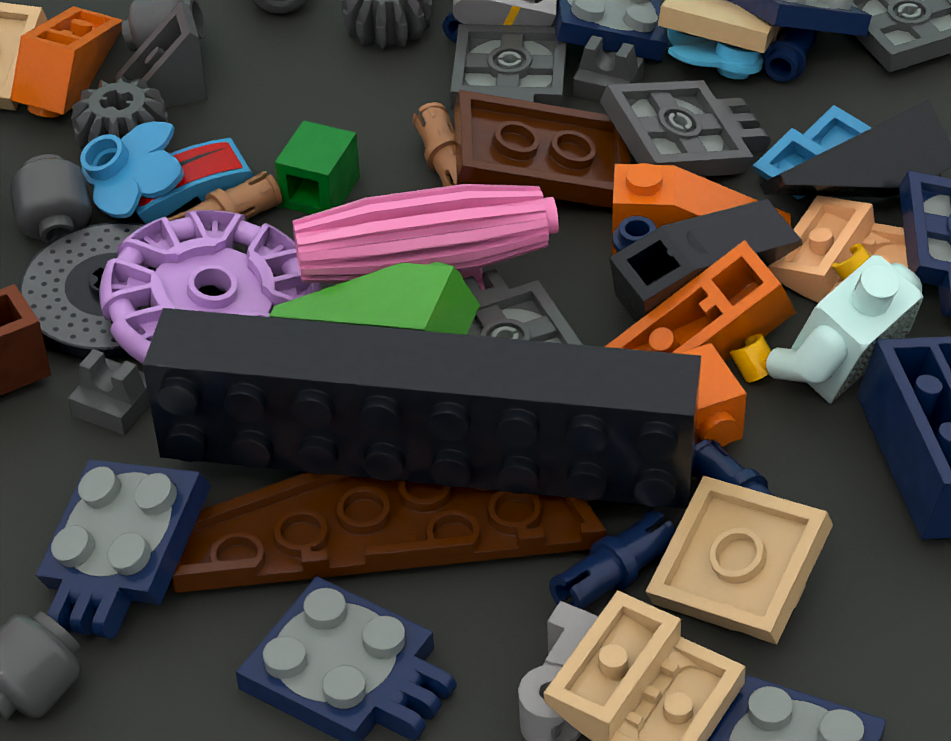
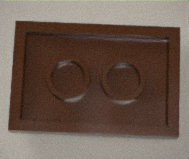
M459 90L454 106L457 183L539 186L543 193V198L553 197L554 199L584 203L594 207L613 208L615 164H631L627 145L607 114Z

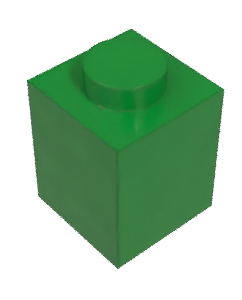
M304 120L275 161L276 180L282 194V203L279 206L312 215L342 205L360 178L357 133Z

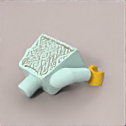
M854 244L849 248L852 254L849 259L841 263L834 262L832 264L833 269L843 282L824 297L813 309L791 349L777 347L771 351L763 335L756 334L745 340L746 347L732 350L729 353L746 382L757 381L768 374L774 379L805 382L831 404L865 373L877 339L904 338L910 332L924 298L920 279L904 265L888 263L882 256L876 254L870 256L862 244Z

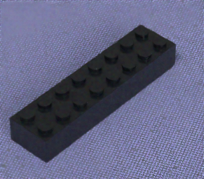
M163 308L143 362L160 458L179 459L187 462L200 461L241 465L250 468L262 467L303 471L314 474L374 478L382 481L395 480L436 484L447 487L508 491L516 494L528 493L569 497L588 501L621 502L650 507L687 509L689 505L696 446L701 369L700 355Z

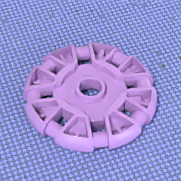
M195 210L187 211L185 218L169 221L164 216L142 226L126 237L117 247L118 257L107 261L101 277L99 300L103 317L113 322L110 329L111 335L130 356L143 364L163 308L269 317L275 305L322 290L321 283L301 282L295 242L277 228L267 223L260 227L246 222L243 214L234 212ZM236 245L247 246V255L234 250ZM149 267L156 268V271H153V270L148 269V268H149ZM214 285L217 289L226 293L219 296H209L201 293L198 289L203 286ZM151 305L150 308L137 310L140 306Z

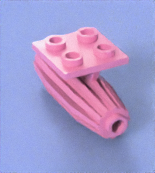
M460 184L366 197L292 221L301 282L343 283L398 263L429 265L432 262H441L454 266L460 272L463 279L473 276L482 290L485 289L482 279L483 267L546 248L549 245V235L557 234L559 231L558 213L554 198H543V193L539 186Z

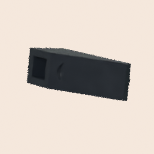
M768 199L663 225L609 257L615 295L637 322L745 240L768 267L802 246V239Z

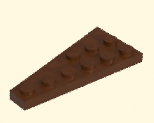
M306 472L202 509L170 583L175 593L314 579L316 576L324 578L589 550L596 541L606 536V529L587 501L578 498L528 493L516 494L508 491L447 487L436 484L395 480L382 481L374 478Z

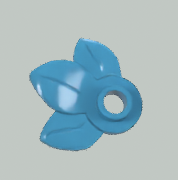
M155 121L137 125L121 139L116 135L106 134L93 139L85 146L80 156L82 173L85 176L86 182L94 188L93 201L103 213L114 218L130 217L136 210L141 196L155 198L165 195L181 182L184 170L180 162L170 153L164 151L173 137L175 130L173 124Z

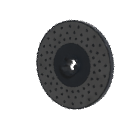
M110 222L82 227L54 239L38 251L29 261L21 276L19 291L38 318L45 343L60 351L82 357H87L93 349L103 352L105 358L129 355L111 335L110 329L113 322L103 317L99 300V288L107 261L118 257V245L130 234L144 226L143 224ZM149 267V268H148V269H151V270H153V271H156V268H153V267ZM202 287L198 289L201 293L203 291ZM151 305L140 306L137 310L150 308Z

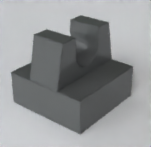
M592 35L584 48L579 69L573 77V96L600 102L608 84L640 83L644 73V59L636 57L635 48L632 44L623 43L618 52L603 50V38Z
M95 349L80 363L78 387L68 397L72 416L124 436L150 406L144 372L139 371L136 364L128 361L120 364L105 358L103 352Z

